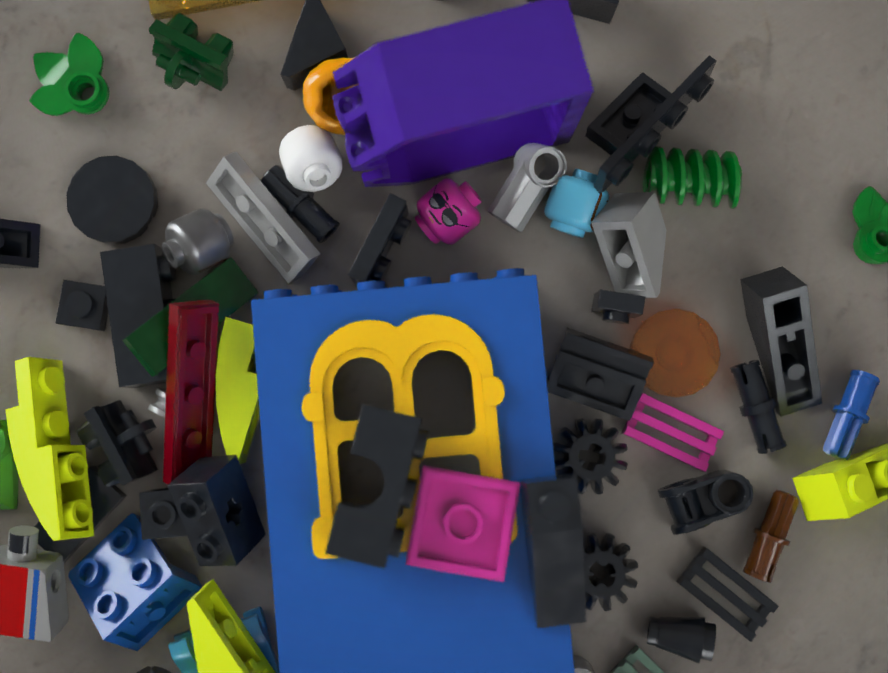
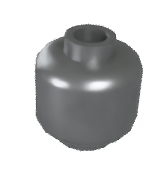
M198 209L168 223L165 230L166 242L162 243V251L172 267L176 268L179 266L186 273L197 275L227 260L230 254V246L233 244L232 231L220 214H213L206 209Z

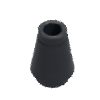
M650 617L647 633L648 645L656 646L659 649L698 664L701 659L712 661L716 641V624L705 622V617Z

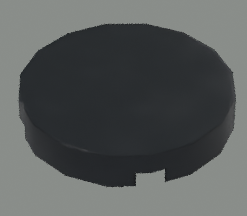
M117 155L101 156L85 163L72 177L66 193L67 211L74 226L87 237L108 245L126 244L140 237L149 228L147 226L151 222L152 217L155 218L158 209L157 189L150 175L134 161Z

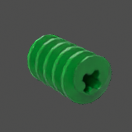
M656 146L646 161L643 176V192L656 191L659 204H664L669 192H674L677 205H682L686 194L692 193L694 206H700L704 195L709 194L711 206L717 208L722 196L727 195L729 207L735 209L741 194L742 169L736 154L732 151H726L719 157L717 151L708 150L702 157L699 150L690 149L684 157L681 149L673 147L666 156L663 148Z

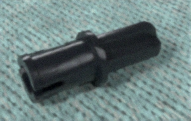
M275 165L263 175L261 180L263 185L287 209V214L291 218L295 217L317 238L316 240L319 243L326 241L337 230L340 223L334 220L313 199L314 193L294 188L287 180L283 168Z

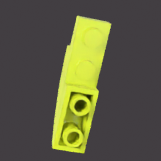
M34 357L16 360L15 370L19 406L5 409L14 461L28 500L40 523L53 541L93 537V511L91 507L85 445H71L62 360Z

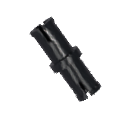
M759 360L749 361V364L744 362L735 365L730 370L734 375L743 405L739 407L741 414L748 418L757 445V452L765 454L769 448L771 452L785 448L787 444L783 438L774 408L778 406L776 399L769 396L759 366Z

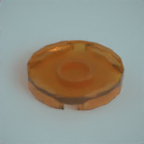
M677 308L659 311L639 325L630 344L631 350L653 357L654 365L648 373L645 387L662 396L677 398L693 395L706 387L718 370L721 355L718 337L709 323L694 312Z

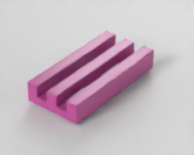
M641 393L630 421L627 420L622 434L703 472L707 471L710 456L714 455L717 449L715 445L718 439L721 440L724 431L644 393ZM647 406L708 435L706 441L697 439L643 413L644 407ZM639 421L700 450L698 458L635 429L637 422Z

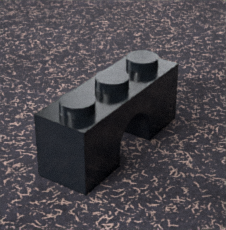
M362 404L350 454L366 457L374 461L383 473L384 488L380 497L372 503L361 505L342 500L337 504L325 554L383 569L386 567L389 556L399 557L405 528L397 527L396 525L401 507L411 508L417 479L409 478L408 476L413 458L423 459L429 435L428 430L420 429L423 419Z

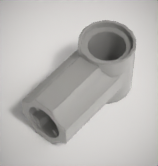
M528 143L521 146L515 154L513 170L487 210L492 216L519 232L523 231L548 189L556 185L559 181L558 177L565 176L567 171V161L564 154L552 146L538 143ZM543 154L545 167L540 174L536 175L534 163L539 155Z

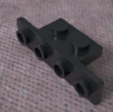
M709 55L673 93L642 72L588 126L585 137L611 155L600 167L594 184V188L599 194L603 193L612 183L615 186H619L631 172L634 166L632 162L639 155L645 158L653 151L661 139L660 133L666 127L672 130L680 123L688 110L687 105L693 99L700 102L714 83V79L710 75L717 60Z

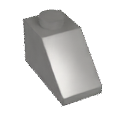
M655 192L615 193L591 222L614 290L620 293L645 296V298H657L661 287L667 230Z

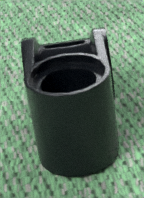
M717 470L696 478L681 480L658 490L660 498H665L674 523L671 526V531L674 535L696 531L708 526L712 522L740 514L748 509L754 496L753 487L748 479L727 470ZM726 480H733L737 486L736 497L729 503H721L718 497L720 485Z

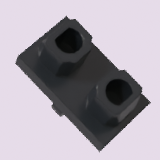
M121 400L105 406H95L84 413L87 421L77 429L76 433L82 444L89 450L99 446L103 448L108 460L98 465V474L105 486L110 487L119 483L124 486L149 476L158 470L149 454L153 448L146 437L147 434L157 428L152 419L139 423L132 410L126 411Z

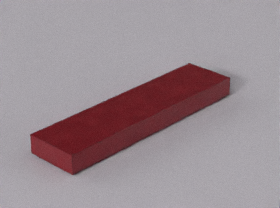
M212 300L169 303L163 482L166 484L171 483L200 457H212L219 303Z

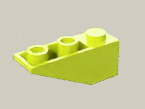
M888 443L852 454L847 460L837 459L793 477L792 479L806 520L851 518L887 500Z

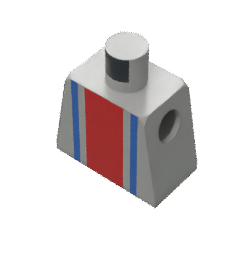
M26 525L15 526L9 529L8 545H0V635L51 642L68 623L69 619L63 556L59 552L37 549L39 530L36 527Z

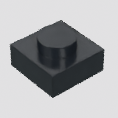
M63 280L55 323L105 332L108 318L105 286Z
M600 289L594 294L591 312L603 313L602 320L606 322L629 324L630 318H637L643 315L645 296Z

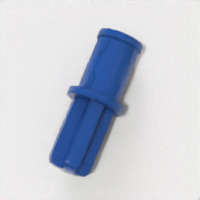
M851 370V376L839 405H834L832 409L836 415L824 443L823 452L836 459L847 460L850 458L862 424H867L870 419L866 414L880 380L875 375L861 370Z

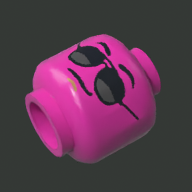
M446 178L417 201L416 206L419 214L414 218L421 230L433 243L437 244L442 241L447 245H453L480 223L481 215L477 206L482 200L467 181L459 186L454 180Z

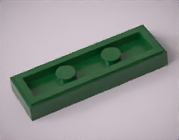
M230 257L171 303L201 300L218 302L219 325L225 320V317H229L259 292L232 257ZM169 304L122 340L152 377L167 367Z

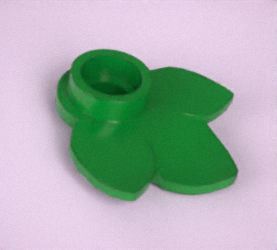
M76 33L70 41L67 55L53 52L34 54L35 71L44 86L39 88L29 101L39 111L51 116H60L73 110L80 114L89 115L97 113L106 105L109 99V87L101 76L104 59L101 51L88 37ZM90 87L94 88L93 95L89 99L83 100V91Z
M869 186L861 191L853 205L852 214L859 227L853 241V248L857 257L863 262L880 265L888 263V202L882 198L876 189Z

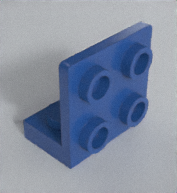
M134 513L129 514L68 573L71 583L102 639L134 651H138L203 587L196 575L170 564L155 539L142 540L141 517Z

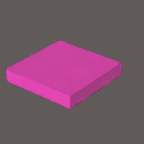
M423 465L406 565L504 582L521 483Z

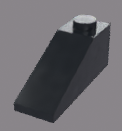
M783 266L740 279L746 318L771 396L775 397L778 405L775 408L777 414L782 417L823 404L807 285Z
M562 474L520 479V494L536 627L544 628L586 622L583 526L577 477Z

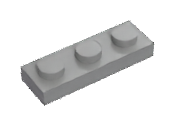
M233 152L224 156L206 184L286 282L291 284L300 279L320 256V252L237 152Z

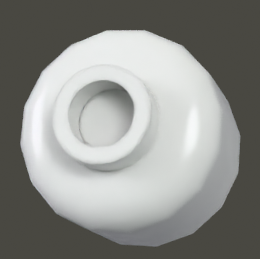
M305 125L292 130L281 141L279 148L280 160L286 178L294 188L306 192L321 191L331 186L340 177L343 168L342 158L334 138L328 131L315 125Z

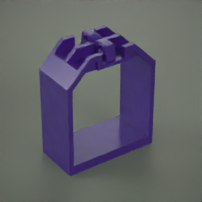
M539 0L379 42L333 72L337 89L352 85L356 86L332 97L338 121L345 132V148L352 170L360 172L372 170L361 173L364 186L379 187L412 185L515 157L516 152L521 146L528 143H538L552 147L569 143L594 89L569 1Z

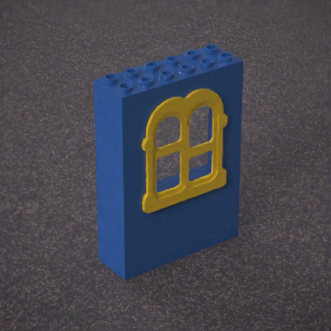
M512 268L496 271L497 276L493 279L478 280V273L467 272L450 275V282L432 284L431 277H412L404 279V286L387 288L385 281H366L357 283V291L343 292L339 290L338 285H320L310 288L311 295L298 296L297 294H292L291 289H274L264 291V299L251 300L280 673H575L570 624L544 628L536 627L520 490L504 582L406 565L420 486L419 466L422 460L432 457L472 454L479 460L480 475L519 482L520 479L556 475L537 275L525 276L523 268ZM438 350L451 351L460 356L468 365L472 377L476 428L468 435L428 438L423 459L413 458L408 477L417 479L411 508L403 507V513L398 518L396 525L397 527L405 528L399 557L389 556L386 567L383 569L325 554L337 504L342 501L338 447L344 441L354 440L358 420L340 421L335 416L333 383L339 368L349 360L359 357L372 358L381 363L389 372L392 381L394 412L415 417L412 376L418 361L428 353Z

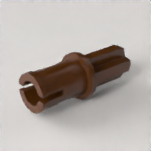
M776 490L773 493L761 528L755 527L753 531L757 535L750 556L743 569L744 573L765 582H772L784 545L789 546L790 544L786 536L799 504V499L795 495L781 490Z

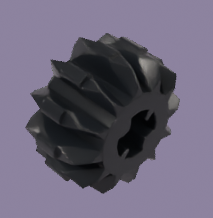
M579 418L575 420L577 435L567 427H562L559 431L568 441L566 446L553 442V450L564 453V458L554 460L555 469L568 467L563 474L577 477L579 494L585 493L589 480L594 493L602 494L604 487L601 478L616 486L619 480L611 472L612 468L627 469L628 463L615 459V454L624 453L628 450V447L625 443L611 445L619 431L617 428L611 427L602 434V419L595 418L591 423L590 431H588L585 420ZM592 443L596 446L593 452L599 453V459L597 463L590 462L587 468H583L582 465L585 461L579 459V452L581 449L588 450Z
M588 532L586 537L588 547L584 548L585 607L587 610H592L599 598L602 609L610 611L612 606L611 596L614 595L621 603H625L628 600L626 594L620 590L623 585L629 588H636L638 582L631 576L626 575V573L636 570L638 562L634 559H624L630 551V547L626 543H621L614 548V535L606 533L599 545L597 535L594 532ZM596 562L601 566L609 565V567H604L608 574L602 580L596 576L589 579L590 575H594L590 567Z

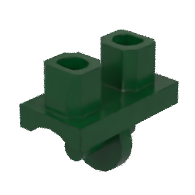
M181 13L176 14L167 24L157 19L149 27L150 34L154 36L152 53L153 56L157 57L156 66L166 70L164 75L165 85L178 89L185 81L194 86L202 81L219 91L223 90L228 83L227 67L233 57L232 40L216 33L212 34L206 44L197 41L198 26L192 19Z

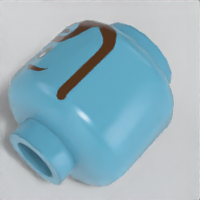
M574 169L572 176L558 177V183L552 186L544 208L545 216L552 220L551 228L579 238H583L585 232H594L591 222L609 200L607 190L599 194L594 188L597 175L581 169Z

